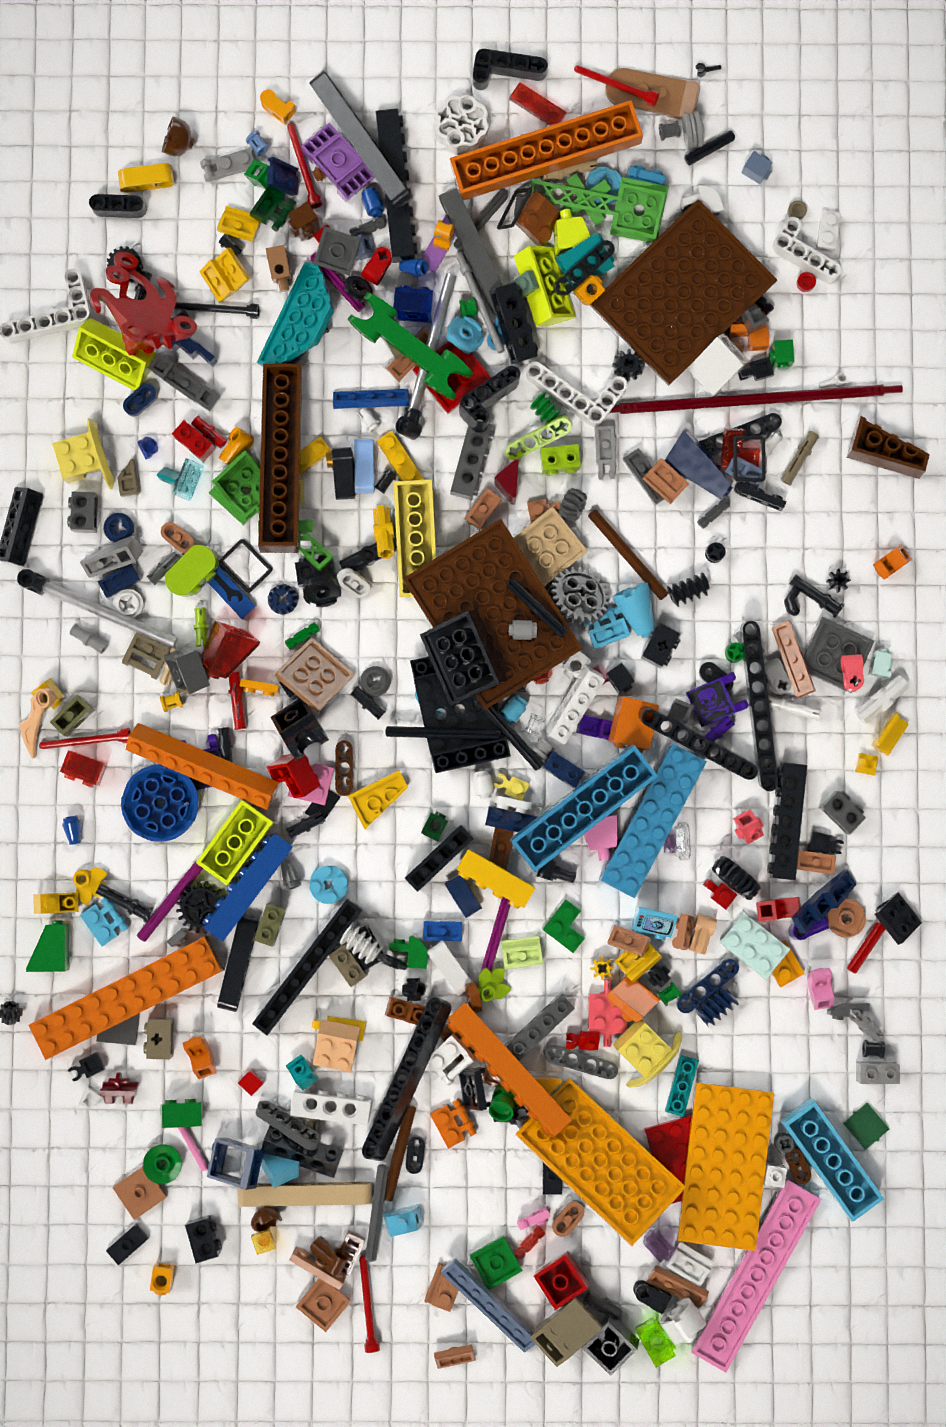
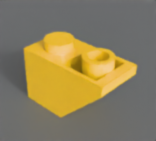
M78 892L33 894L34 914L79 912Z

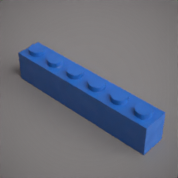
M277 834L267 835L261 842L263 847L260 851L256 850L251 855V863L248 867L244 866L238 873L239 879L236 883L233 881L226 889L228 894L225 898L221 897L214 906L216 910L213 914L209 913L203 920L205 925L202 928L219 941L223 942L293 848V846Z

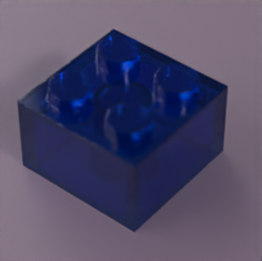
M408 285L395 287L393 308L398 312L394 317L395 320L432 323L433 290H430L428 287L415 289Z

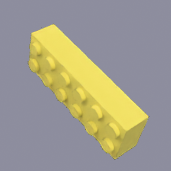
M432 480L393 481L400 598L413 597L402 578L436 558Z

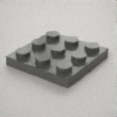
M822 617L804 655L810 675L849 692L844 687L841 656L862 654L864 666L875 640ZM853 678L850 683H853L855 687L857 681H854Z

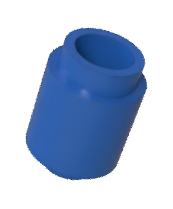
M373 187L365 189L361 193V200L366 213L370 217L377 218L385 210L380 194Z

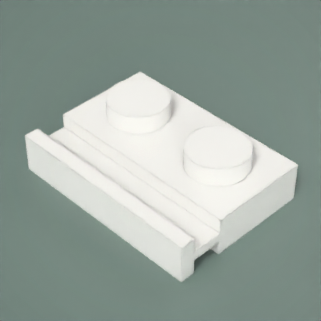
M679 1241L677 1248H675L666 1263V1267L701 1287L715 1262L684 1242Z

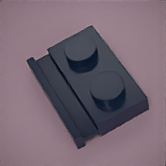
M276 157L268 158L270 166H267V185L290 196L298 195V176H296V172L299 171V168Z

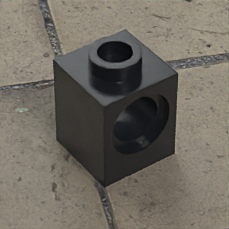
M620 663L605 674L617 693L622 691L625 694L633 688L631 684L635 680L623 663Z

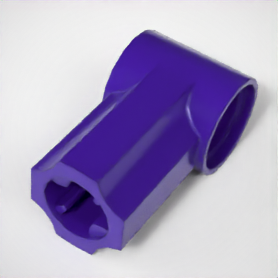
M824 917L823 920L816 921L807 933H803L800 937L795 934L797 927L794 923L789 927L788 933L793 940H805L814 934L829 929V923L826 917Z

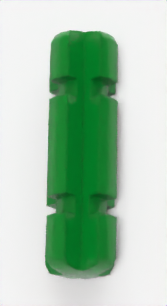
M313 622L308 625V628L305 627L294 634L293 638L290 637L285 640L288 649H293L296 647V644H301L310 638L312 634L319 632L320 628Z

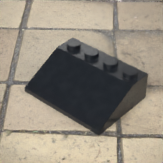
M477 609L466 611L419 634L450 706L508 681Z

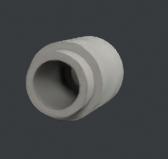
M513 620L512 624H509V636H512L513 640H531L536 638L537 623L532 622V620Z

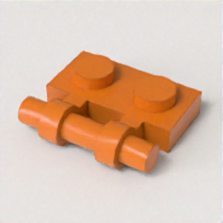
M459 1098L452 1101L455 1109L450 1111L446 1104L430 1113L448 1149L465 1140L462 1132L467 1130L470 1136L477 1133L474 1128L475 1123L473 1120H470L466 1113L467 1109ZM458 1114L464 1123L458 1126L454 1118Z

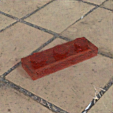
M521 82L518 83L509 97L510 101L549 126L561 123L567 113Z

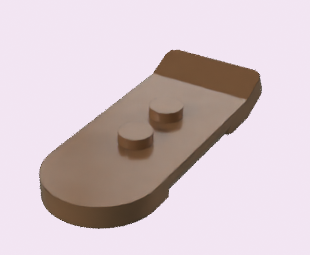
M628 68L617 69L609 77L646 92L648 90L659 92V98L655 107L647 105V102H644L642 98L605 85L606 96L614 105L632 100L634 109L662 114L682 120V114L696 111L700 93V85L697 81H685Z

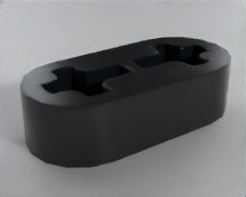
M418 1135L412 1136L407 1144L405 1166L411 1174L419 1173L423 1167L425 1141ZM415 1140H419V1144H422V1146L418 1147L417 1153H414V1146L411 1145ZM413 1156H417L416 1162L420 1164V1166H416V1169H412V1166L409 1165L413 1161Z

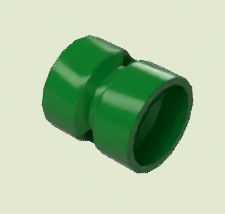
M500 1084L493 1090L489 1114L495 1120L508 1121L514 1115L516 1102L513 1098L515 1096L511 1091L506 1092Z

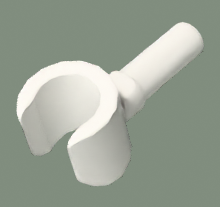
M839 373L834 379L819 383V387L833 384L842 386L846 381H840L839 377H842L845 373Z

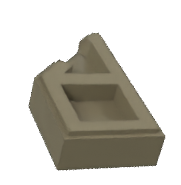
M130 459L128 465L117 477L121 497L140 494L134 459Z

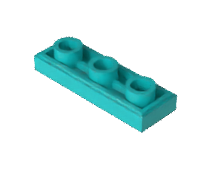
M679 1055L665 1112L684 1117L699 1062L698 1059ZM680 1083H685L683 1089H679Z

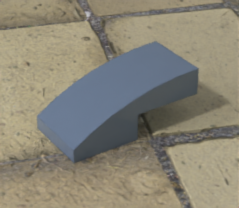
M737 456V477L762 478V468ZM733 457L725 470L731 476H733ZM744 481L753 487H759L761 482Z

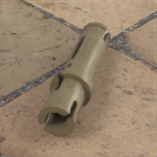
M808 431L802 444H799L797 453L780 479L783 483L789 486L792 485L797 473L807 456L811 455V450L817 439H819L817 433Z

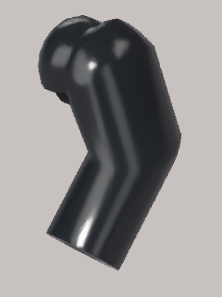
M795 587L791 588L784 600L786 611L792 616H797L800 613V608L796 603V598L800 591Z

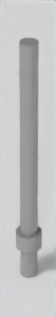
M458 252L456 258L460 265V272L462 276H465L498 354L503 353L505 349L472 276L471 266L467 264L463 253Z

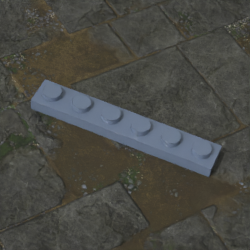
M456 1258L442 1268L441 1274L524 1353L535 1345L530 1338L533 1331Z

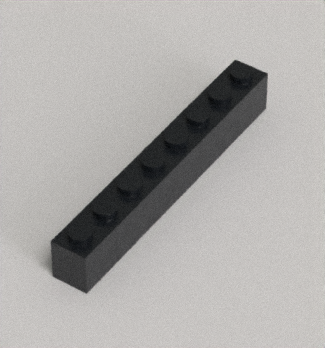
M398 108L375 111L379 148L406 185V181H410L409 170H405L404 163H408L407 152L402 150V145H406L405 134L400 132V127H404L403 117L398 115ZM385 193L392 263L415 259L414 254H418L417 242L413 243L412 236H416L415 224H411L410 218H414L413 206H409V203H406L402 208L398 209Z
M349 898L345 900L253 1021V1026L266 1036L270 1034L327 959L328 955L339 943L348 927L355 922L364 909Z

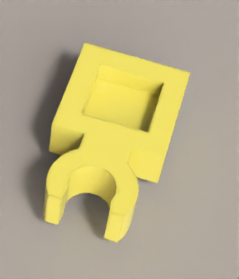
M498 774V777L503 779V783L501 785L494 783V786L496 788H506L504 794L522 801L530 784L513 776L509 781L505 775Z

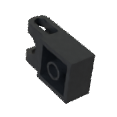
M301 698L270 717L296 761L305 756L304 751L310 744L318 742L322 745L329 740L314 712Z

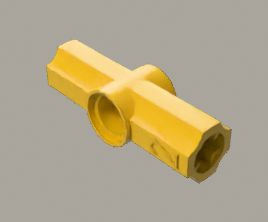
M377 505L373 509V530L375 542H377L378 557L390 559L395 555L394 532L389 507Z

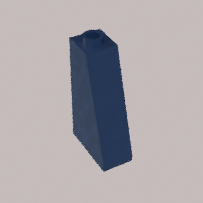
M685 428L664 461L676 472L717 498L722 499L724 495L727 497L733 489L731 486L733 480L692 433Z

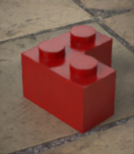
M292 754L282 755L266 766L273 780L279 783H286L293 798L305 797L321 786L318 776L310 766L306 755L297 761Z

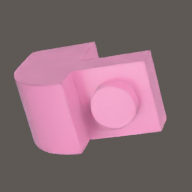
M817 968L807 975L814 1010L831 1008L834 1005L830 968Z

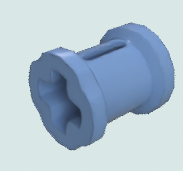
M258 130L250 133L245 140L247 144L252 146L258 157L269 150L270 145L264 142Z

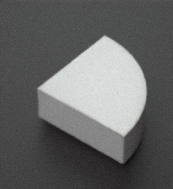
M89 1086L78 1104L81 1106H94L103 1100V1096H100L98 1091Z

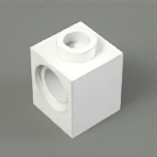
M579 651L562 667L564 670L563 674L570 680L573 678L577 680L585 665L589 666L592 660ZM577 661L580 663L581 669L573 671L570 664Z
M766 1162L764 1185L784 1188L787 1168L783 1164Z

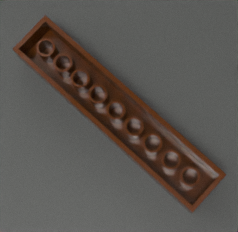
M263 363L258 532L260 553H299L302 416L301 364Z

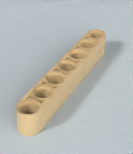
M372 1182L284 1183L273 1188L271 1183H257L255 1189L248 1190L237 1187L238 1206L365 1205L373 1202Z

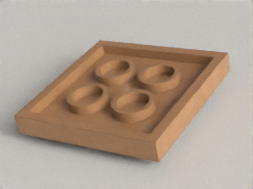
M311 637L274 676L314 711L319 713L355 674Z

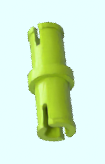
M200 607L194 608L195 625L193 628L196 630V647H201V639L203 640V647L208 646L207 630L209 625L207 624V609L205 607H201V615Z

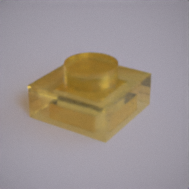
M270 1228L251 1234V1240L257 1255L276 1249Z

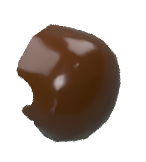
M264 1206L254 1213L251 1219V1227L256 1232H262L271 1226L275 1227L277 1219L279 1221L283 1219L276 1208Z

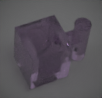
M657 1228L654 1231L652 1229L649 1230L643 1237L644 1240L642 1242L644 1246L660 1263L663 1260L668 1261L671 1258L670 1253L675 1250L673 1245Z

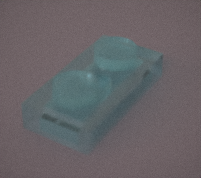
M185 458L172 494L186 501H191L204 466Z

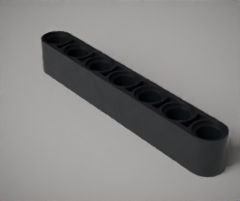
M644 706L639 710L638 717L640 721L649 728L744 779L752 780L757 776L758 768L750 760L652 707ZM652 712V718L648 721L644 720L645 714ZM664 721H669V727L662 730L661 724ZM685 730V736L679 739L677 736L678 732ZM702 739L701 746L694 747L695 741ZM718 748V754L711 756L712 749ZM730 757H735L734 763L727 765V760ZM751 766V771L744 774V768Z

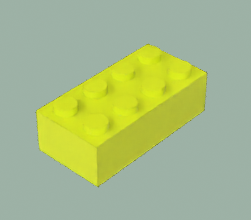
M241 800L196 863L225 885H230L275 822L245 800Z

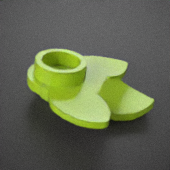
M484 968L480 972L478 991L481 1001L487 1002L493 998L502 999L510 992L511 988L502 983L505 969L496 968L490 972L487 968Z

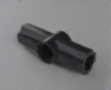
M377 542L370 546H365L360 551L340 560L341 568H350L357 572L367 566H372L376 561L382 559L378 557ZM370 552L374 557L371 560H365L363 554Z

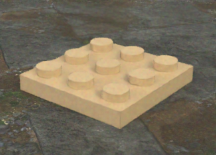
M553 506L514 537V540L544 587L559 572H563L564 569H567L588 552Z

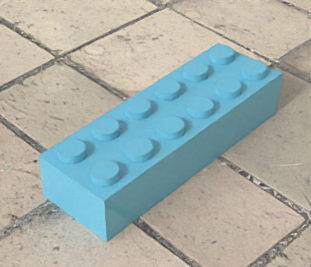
M810 1098L780 1120V1123L852 1222L884 1200V1197L813 1099Z

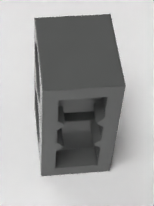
M71 491V497L68 498V507L71 508V514L67 518L68 527L74 533H97L98 495L95 492ZM81 499L87 500L84 507H79L78 505ZM83 517L86 518V523L83 526H78V520Z
M834 791L819 808L845 834H851L866 819L863 815L864 811L858 805L854 806L849 801L851 798L844 791ZM835 799H838L841 802V807L839 810H836L833 807V801ZM849 813H853L855 816L853 823L847 821Z

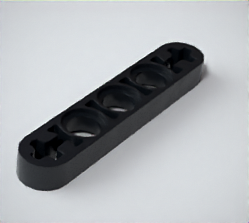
M770 413L700 440L699 443L703 447H707L710 445L709 441H711L712 447L708 448L707 452L713 456L733 448V433L735 431H740L745 436H764L777 431L782 424V418L776 413ZM770 418L773 421L777 420L775 427L771 424L764 428V424L769 423ZM758 425L760 433L753 434L750 431V426ZM722 438L726 444L722 448L717 447L715 440ZM751 439L737 441V446L749 442Z

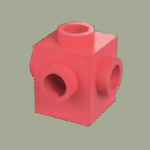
M750 809L733 818L737 827L735 829L736 835L740 840L743 838L747 845L764 836L762 831L764 825L761 819L756 817Z

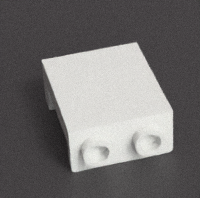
M723 333L687 369L690 371L691 376L703 385L704 390L714 396L721 391V388L749 360Z

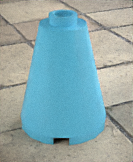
M641 583L635 585L636 587L626 588L612 597L636 635H641L642 638L653 634L652 631L655 630L650 589L648 583Z

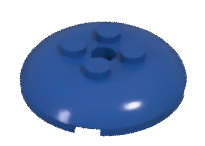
M160 764L151 765L136 772L127 782L121 797V810L126 824L138 836L154 842L170 841L183 835L195 821L199 808V797L192 780L188 776ZM159 798L165 800V806L162 809H159L156 804Z

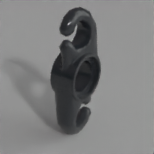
M381 953L377 955V960L386 966L403 971L407 969V964L398 958Z

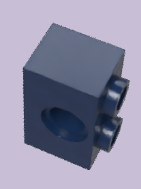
M554 751L542 767V769L573 789L576 788L585 774L584 770Z

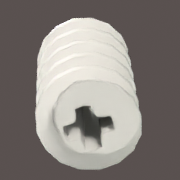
M353 922L343 934L340 944L343 945L348 942L347 950L354 947L352 954L360 952L358 958L366 957L365 964L373 962L384 946L377 948L378 941L371 944L372 937L370 936L365 939V931L358 934L360 927L352 929Z

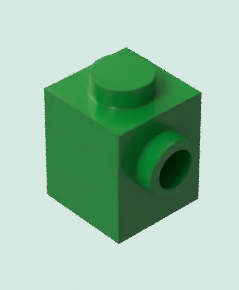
M793 339L773 341L771 350H769V359L772 362L773 368L778 367L779 370H786L795 362Z

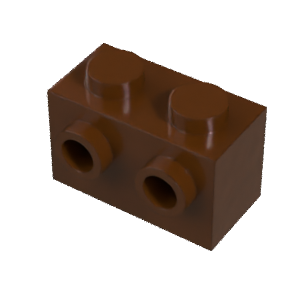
M308 202L288 213L290 219L288 223L295 238L299 237L301 241L305 239L310 240L320 230L318 217Z

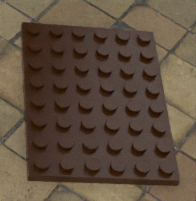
M698 199L605 288V291L589 306L670 386L718 336L729 329L743 315L744 311L748 310L778 280Z
M501 518L402 578L432 628L466 611L478 610L508 681L475 695L484 711L583 650ZM511 579H515L567 629L563 637H558L507 588L506 585ZM513 620H532V622L537 623V637L531 640H513L512 636H509V624H512Z

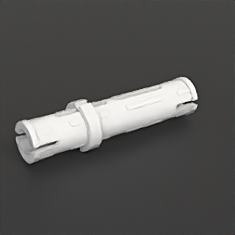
M768 695V700L771 701L769 702L770 708L778 709V712L781 713L785 711L819 721L820 716L812 713L821 714V709L787 701L783 697L780 699Z

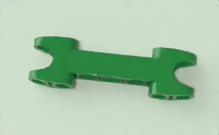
M367 292L364 299L373 308V315L366 320L350 315L347 319L349 323L362 336L374 344L381 337L428 373L423 379L424 383L444 397L454 400L457 395L448 386L447 378L453 373L470 378L473 374L470 368L447 349H445L441 356L393 320L398 312L379 297Z

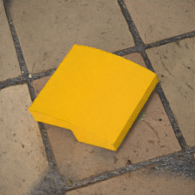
M226 248L215 260H210L199 271L218 302H222L251 279L232 248Z

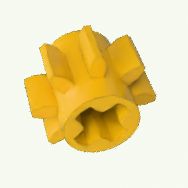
M600 956L599 961L592 960L595 965L590 967V970H595L594 978L600 975L603 981L605 975L611 977L609 971L614 969V966H609L610 959L603 961V957ZM599 964H601V965L606 964V965H605L606 971H605V972H603V971L598 972L599 968H598L597 966H598Z

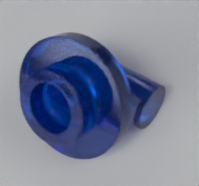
M144 437L137 442L145 460L150 459L158 451L157 442L151 437Z

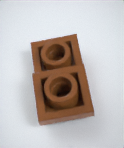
M390 996L384 1015L417 1025L425 1006Z

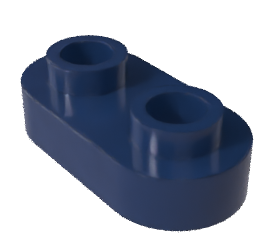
M151 384L141 385L124 400V411L132 417L140 415L157 399L156 389ZM150 392L151 396L146 398L145 394ZM132 405H137L135 410H131Z

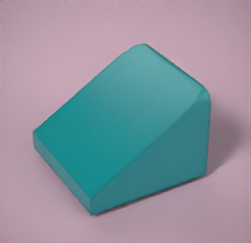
M164 467L157 473V477L161 481L175 487L182 476L180 472L168 467Z

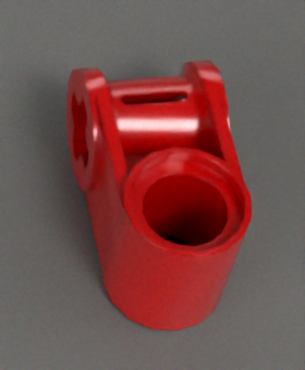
M386 247L378 248L364 267L361 276L378 286L392 263L390 250ZM386 255L387 259H382L381 261L380 256Z

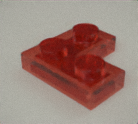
M724 428L720 460L722 468H727L733 457V437L735 435H744L745 430ZM737 439V456L759 467L761 450L759 448H743L744 439Z

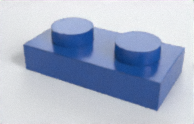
M424 921L423 940L462 942V922Z

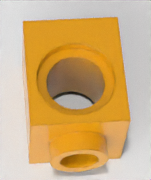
M590 275L572 292L583 305L589 306L605 289L602 286V280L598 276ZM589 284L593 286L591 294L587 293V286Z
M156 1262L152 1270L149 1291H155L154 1294L156 1295L170 1293L176 1265ZM158 1276H164L167 1279V1283L161 1284L158 1281Z

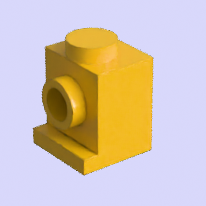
M53 678L46 680L31 692L34 696L37 690L47 687L54 691L56 701L54 705L46 707L45 711L51 707L53 710L62 704L61 699L65 697L54 684ZM43 693V700L47 703L48 697Z

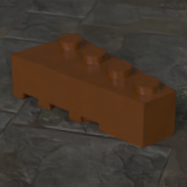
M860 416L855 424L846 458L920 479L926 472L930 454L909 442L902 441L898 438L899 436L881 429V426L872 424L865 417Z

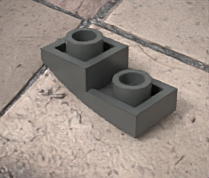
M843 1003L829 1008L826 1014L831 1015L832 1019L844 1020V1017H850V1009L852 1011L859 1010L862 1014H864V1011H870V1003Z

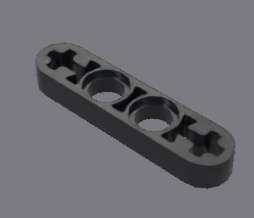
M609 240L597 243L555 281L553 285L555 293L565 296L572 292L613 255L615 251L614 244ZM602 245H608V253H602L599 257L596 253H600L603 250ZM589 256H593L596 260L593 267H589L586 263ZM575 269H579L582 273L581 278L575 280L572 276V272ZM568 276L569 280L574 284L568 283L565 286L566 291H560V283H566L568 281L566 277Z

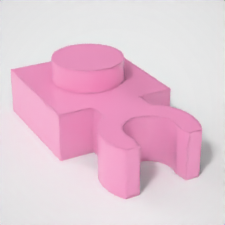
M547 1206L530 1213L527 1217L517 1220L519 1229L523 1230L530 1225L537 1224L539 1226L546 1223L548 1218L551 1217Z

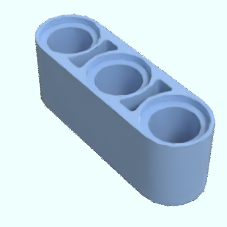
M354 439L355 494L374 493V439Z

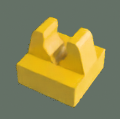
M858 753L855 772L875 776L879 757Z

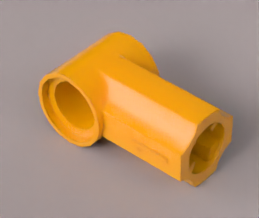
M239 427L232 429L228 437L229 442L218 457L227 465L232 463L244 450H249L254 443V437Z

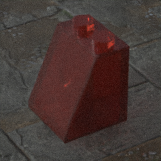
M215 620L201 654L203 657L202 665L210 677L214 679H219V677L227 679L259 646L260 641L249 631Z

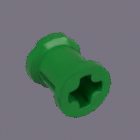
M673 982L661 992H656L665 1006H668V1003L675 998L682 997Z

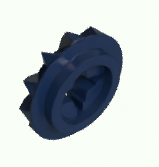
M124 513L111 514L104 522V534L110 541L115 543L132 536L134 533V523ZM119 523H122L121 526L126 530H120L117 535V530L112 526H118Z
M286 584L276 585L267 596L269 607L277 614H289L298 604L296 591ZM277 594L281 596L287 594L286 600L289 604L282 602L278 605L279 598Z

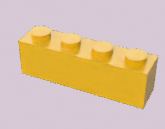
M469 848L456 869L459 871V876L466 880L469 877L476 881L475 885L484 890L486 887L493 890L492 894L501 900L503 897L510 900L508 904L517 909L520 907L525 908L536 889L535 886Z

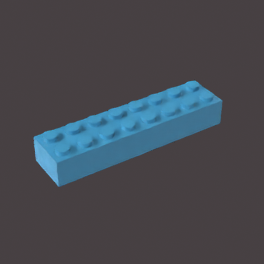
M673 743L670 744L656 770L658 777L650 782L617 847L610 857L611 859L600 876V881L632 898L636 897L707 761Z
M630 745L509 840L531 869L536 872L652 782L658 775L636 746Z

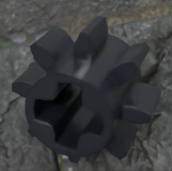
M838 568L836 574L833 572L828 573L831 578L825 582L830 584L829 590L836 589V593H839L841 587L844 590L848 589L847 585H845L851 581V579H847L846 575L848 572L841 573L840 568ZM837 577L838 580H842V583H840L839 585L838 582L834 580Z
M657 963L647 972L650 976L647 980L654 987L657 984L662 987L671 979L668 975L671 971L666 965L660 966Z
M407 978V983L402 985V994L407 997V1001H421V996L425 995L426 992L425 984L420 982V978Z
M7 1001L0 1005L2 1024L14 1025L16 1022H20V1016H23V1008H19V1003Z

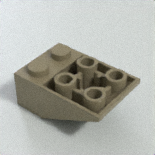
M575 1297L539 1323L530 1338L550 1361L558 1367L573 1356L603 1326Z

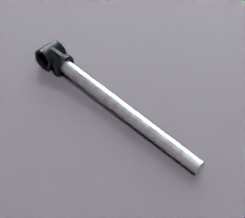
M450 273L445 275L426 343L435 352L457 278L456 275ZM421 368L418 371L409 407L404 408V416L397 420L395 426L399 434L411 440L417 439L422 432V425L419 423L422 412L419 410L427 385L423 379L428 373Z
M23 569L17 575L18 584L27 590L41 596L44 593L49 594L171 648H174L177 644V637L50 583L49 578L30 569ZM32 575L31 583L26 584V577Z

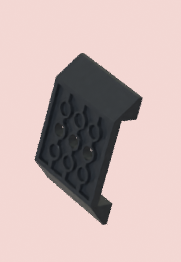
M429 656L410 660L424 727L498 729L483 710L475 711L473 709L475 701L471 697L450 706ZM494 704L493 706L499 711L498 704ZM462 705L465 708V713L460 716L456 715L454 712L455 706ZM440 708L446 711V718L443 720L435 716L436 710ZM501 731L500 739L427 738L435 774L511 757L507 738H505Z

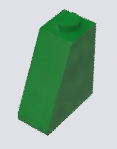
M52 920L51 924L45 925L26 967V972L69 971V924H63V920Z

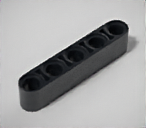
M242 916L237 923L217 1008L237 1012L259 919Z

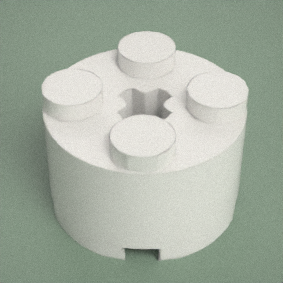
M684 1298L676 1302L678 1306L672 1309L671 1306L667 1308L659 1318L661 1327L674 1345L684 1341L687 1343L692 1342L697 1337L696 1333L707 1324L694 1303L689 1298Z

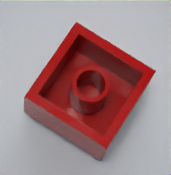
M568 1250L536 1271L533 1275L555 1310L587 1290L590 1285Z

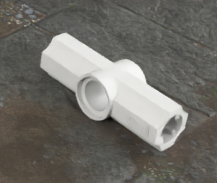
M898 675L885 687H881L869 697L870 699L855 711L857 717L864 724H867L877 714L894 704V700L910 688L908 682Z

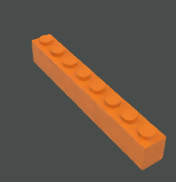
M138 723L128 736L125 750L267 810L276 796L279 782Z
M466 1002L448 1017L447 1026L453 1033L457 1032L462 1037L460 1039L467 1048L471 1047L475 1051L474 1056L481 1063L484 1061L488 1066V1072L494 1078L497 1076L502 1081L500 1085L506 1092L511 1091L515 1096L513 1098L520 1107L524 1106L529 1111L527 1115L532 1121L539 1122L542 1126L540 1128L547 1137L551 1136L554 1138L572 1121Z

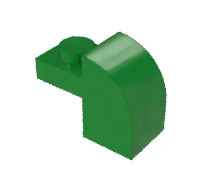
M409 936V943H405V939H394V942L389 943V951L408 952L407 968L427 969L428 953L422 940L415 936Z

